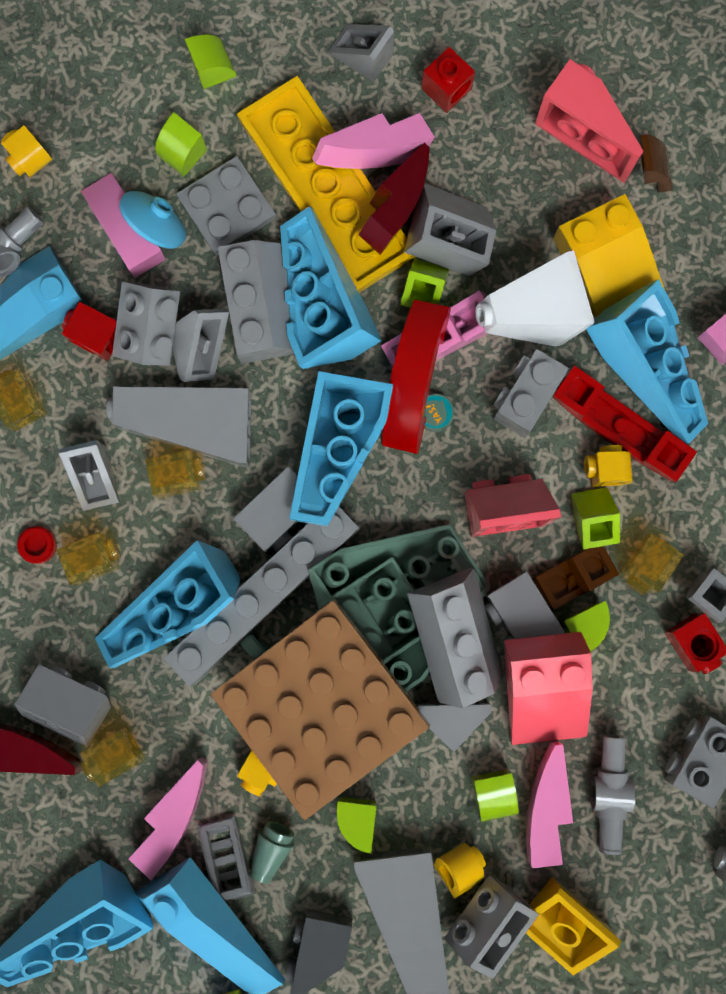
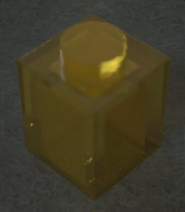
M8 370L0 373V418L5 427L16 432L47 415L44 406L25 374L19 370Z
M191 450L145 459L152 495L155 498L163 499L202 490L200 481L206 480L202 458L195 459V454Z
M100 532L56 549L70 585L79 586L119 569L116 560L121 558V554L114 538L108 539L106 534Z
M648 534L642 538L620 573L628 578L625 584L642 595H645L647 591L651 594L660 593L684 554L654 534Z
M128 727L117 731L80 753L84 760L81 762L84 774L90 782L95 781L98 787L146 760Z

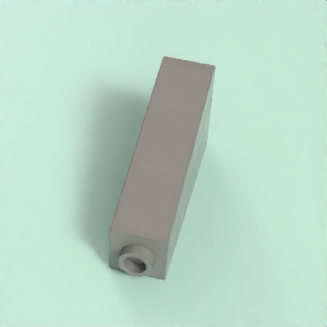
M113 387V397H108L106 410L108 419L112 420V424L118 429L240 467H250L252 394L249 388Z
M430 846L354 856L355 873L406 993L449 994Z

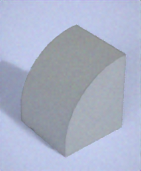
M713 568L700 573L687 591L686 598L717 623L723 622L726 618V577Z

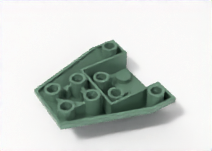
M451 524L343 548L308 569L319 610L336 599L405 692L423 681L430 672L407 593L468 568H474L482 598L490 589L489 583Z

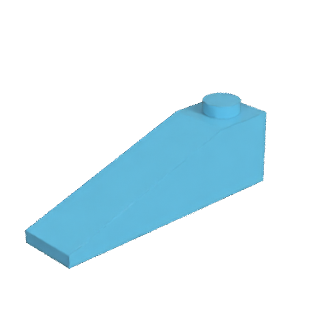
M309 206L281 225L283 268L287 269L288 290H285L284 294L285 303L289 304L290 323H286L287 337L299 367L305 369L352 360L381 342L382 340L367 306L314 209Z
M50 246L20 263L18 268L0 285V360L62 323L67 313L71 309L75 310L79 302L87 305Z
M658 279L607 307L594 319L595 323L586 330L607 364L668 430L688 445L707 426L708 420L697 381L689 378L684 358L689 357L687 346H680L675 325L680 323L677 311Z
M318 371L289 517L290 520L328 527L387 422L393 384Z
M197 540L95 638L108 667L116 668L208 624L235 598L241 579L226 552Z
M191 857L138 889L135 893L162 928L248 994H266L283 985L285 981L283 975Z
M98 860L69 878L0 947V984L10 987L50 973L53 969V962L56 960L73 959L76 963L87 960L88 949L107 943L110 951L119 949L154 929L150 916L139 898L135 895L136 892L126 875L104 861Z

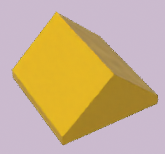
M553 877L529 904L539 915L526 934L572 975L577 974L616 950L622 942L606 923Z

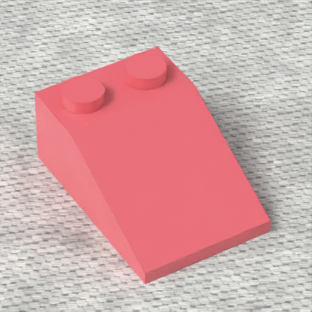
M569 59L545 93L535 125L625 183L641 157L643 149L603 81L587 65L577 64Z
M531 474L510 477L509 484L496 486L494 480L473 482V489H468L464 493L471 537L545 527L561 517L560 508L543 479L532 480Z
M582 632L504 640L511 744L518 745L587 737L593 690L592 660L590 649Z

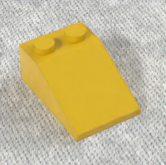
M626 194L558 227L553 240L561 255L574 250L594 318L607 307L659 279L664 288L643 225Z

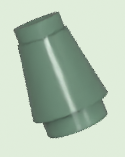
M268 821L264 828L259 829L252 868L249 873L254 880L265 884L271 882L295 845L293 842L295 834L289 827L278 822Z

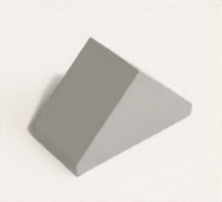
M347 24L328 51V54L374 82L393 55L394 30L391 26Z
M226 309L193 310L176 322L172 351L179 378L183 382L214 380L229 311Z
M95 440L59 449V455L83 511L119 503L108 448Z
M476 702L465 708L443 703L415 704L430 723L429 729L453 752L491 713V704L488 702Z

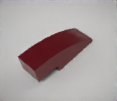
M425 142L380 185L369 203L376 211L369 217L358 235L380 255L407 221L424 187L430 147Z
M0 723V772L76 775L83 771L84 763L60 746L24 729Z

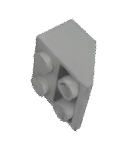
M424 183L418 202L414 207L404 253L467 276L473 275L489 265L496 235V228L488 207Z

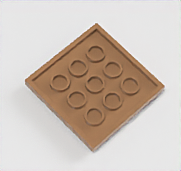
M336 599L210 694L304 821L430 728V723Z

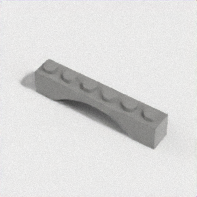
M338 507L328 527L308 523L237 589L235 598L208 624L193 630L163 659L189 687L196 685L270 612L310 577L308 569L340 550L360 531L359 527L340 507Z

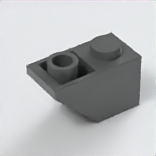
M308 909L306 919L297 920L293 943L300 944L298 959H289L285 979L286 983L292 984L291 994L307 993L345 966L353 918Z

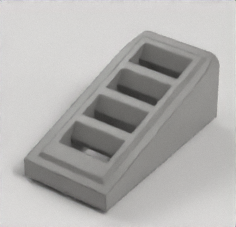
M236 816L198 826L209 882L225 902L256 894L253 878L249 874L251 870ZM230 831L231 838L211 843V835ZM233 846V854L215 858L214 851ZM233 862L237 863L238 869L222 874L219 873V866ZM240 877L241 885L224 890L222 882Z

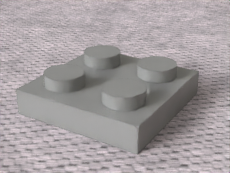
M238 156L176 193L178 200L215 256L219 255L217 247L238 243L277 219L275 212Z

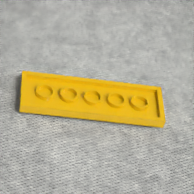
M298 76L237 113L239 122L299 212H302L309 206L314 209L359 293L415 258V256L404 253L407 237L401 229L381 255L358 235L369 217L376 211L369 204L376 191L361 169L335 168L315 164L312 157L320 139L335 133V130Z

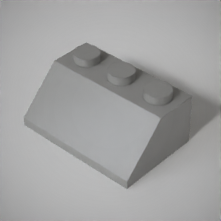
M251 240L217 247L235 348L240 363L244 364L293 355L294 352L287 337L286 323H290L289 304L285 303L284 291L288 290L287 269L283 268L281 243Z
M468 568L407 593L438 702L465 708L495 694L504 674L474 568Z

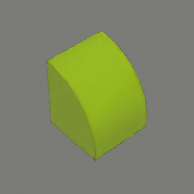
M197 35L185 39L190 58L203 89L237 77L223 41L219 37L214 35Z
M175 112L172 113L161 129L155 146L157 156L183 177L207 151L202 134Z
M415 258L408 273L400 305L411 308L414 300L439 305L449 269Z
M608 487L571 493L574 519L582 548L589 549L620 543V513Z
M599 601L559 621L565 633L582 632L590 652L601 644L609 629L610 613L606 601Z
M509 769L471 777L481 822L519 814L514 779Z
M339 797L337 822L342 835L356 849L371 854L377 807L376 801Z

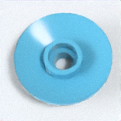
M128 191L120 199L119 208L123 218L142 238L152 244L168 249L178 248L183 244L186 239L185 227L166 200L141 191Z

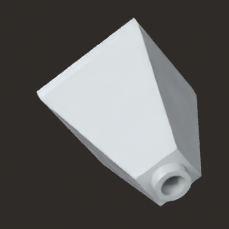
M574 250L556 257L489 294L477 304L475 310L478 324L484 327L485 332L488 334L549 346L563 345L595 323Z

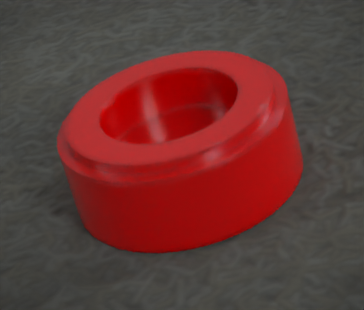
M33 526L21 533L18 538L17 549L25 561L42 564L54 556L57 549V541L50 530L40 526Z

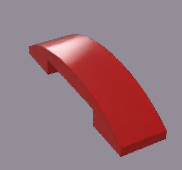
M414 300L402 331L389 384H393L387 422L383 428L382 446L419 454L427 419L423 417L439 344L444 343L451 307Z
M574 365L552 397L590 430L612 445H621L622 451L630 452L631 458L676 483L697 451L669 431L662 432L606 393L603 390L605 386Z

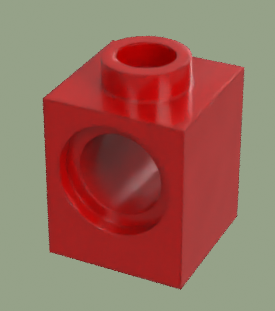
M449 46L423 71L422 90L443 111L448 113L472 90L475 71Z
M79 302L75 310L71 309L65 316L62 324L64 330L61 334L69 342L108 362L113 353L117 321Z
M695 613L664 632L688 671L697 673L701 671L703 674H707L723 664L720 658L726 655V645L705 613ZM697 635H700L706 644L705 651L700 656H696L691 649V642Z

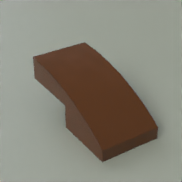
M640 135V146L643 149L641 163L644 184L657 182L658 193L673 191L666 146L661 140L652 135Z
M600 546L586 549L533 577L532 581L550 610L553 611L613 579L619 573L605 547Z

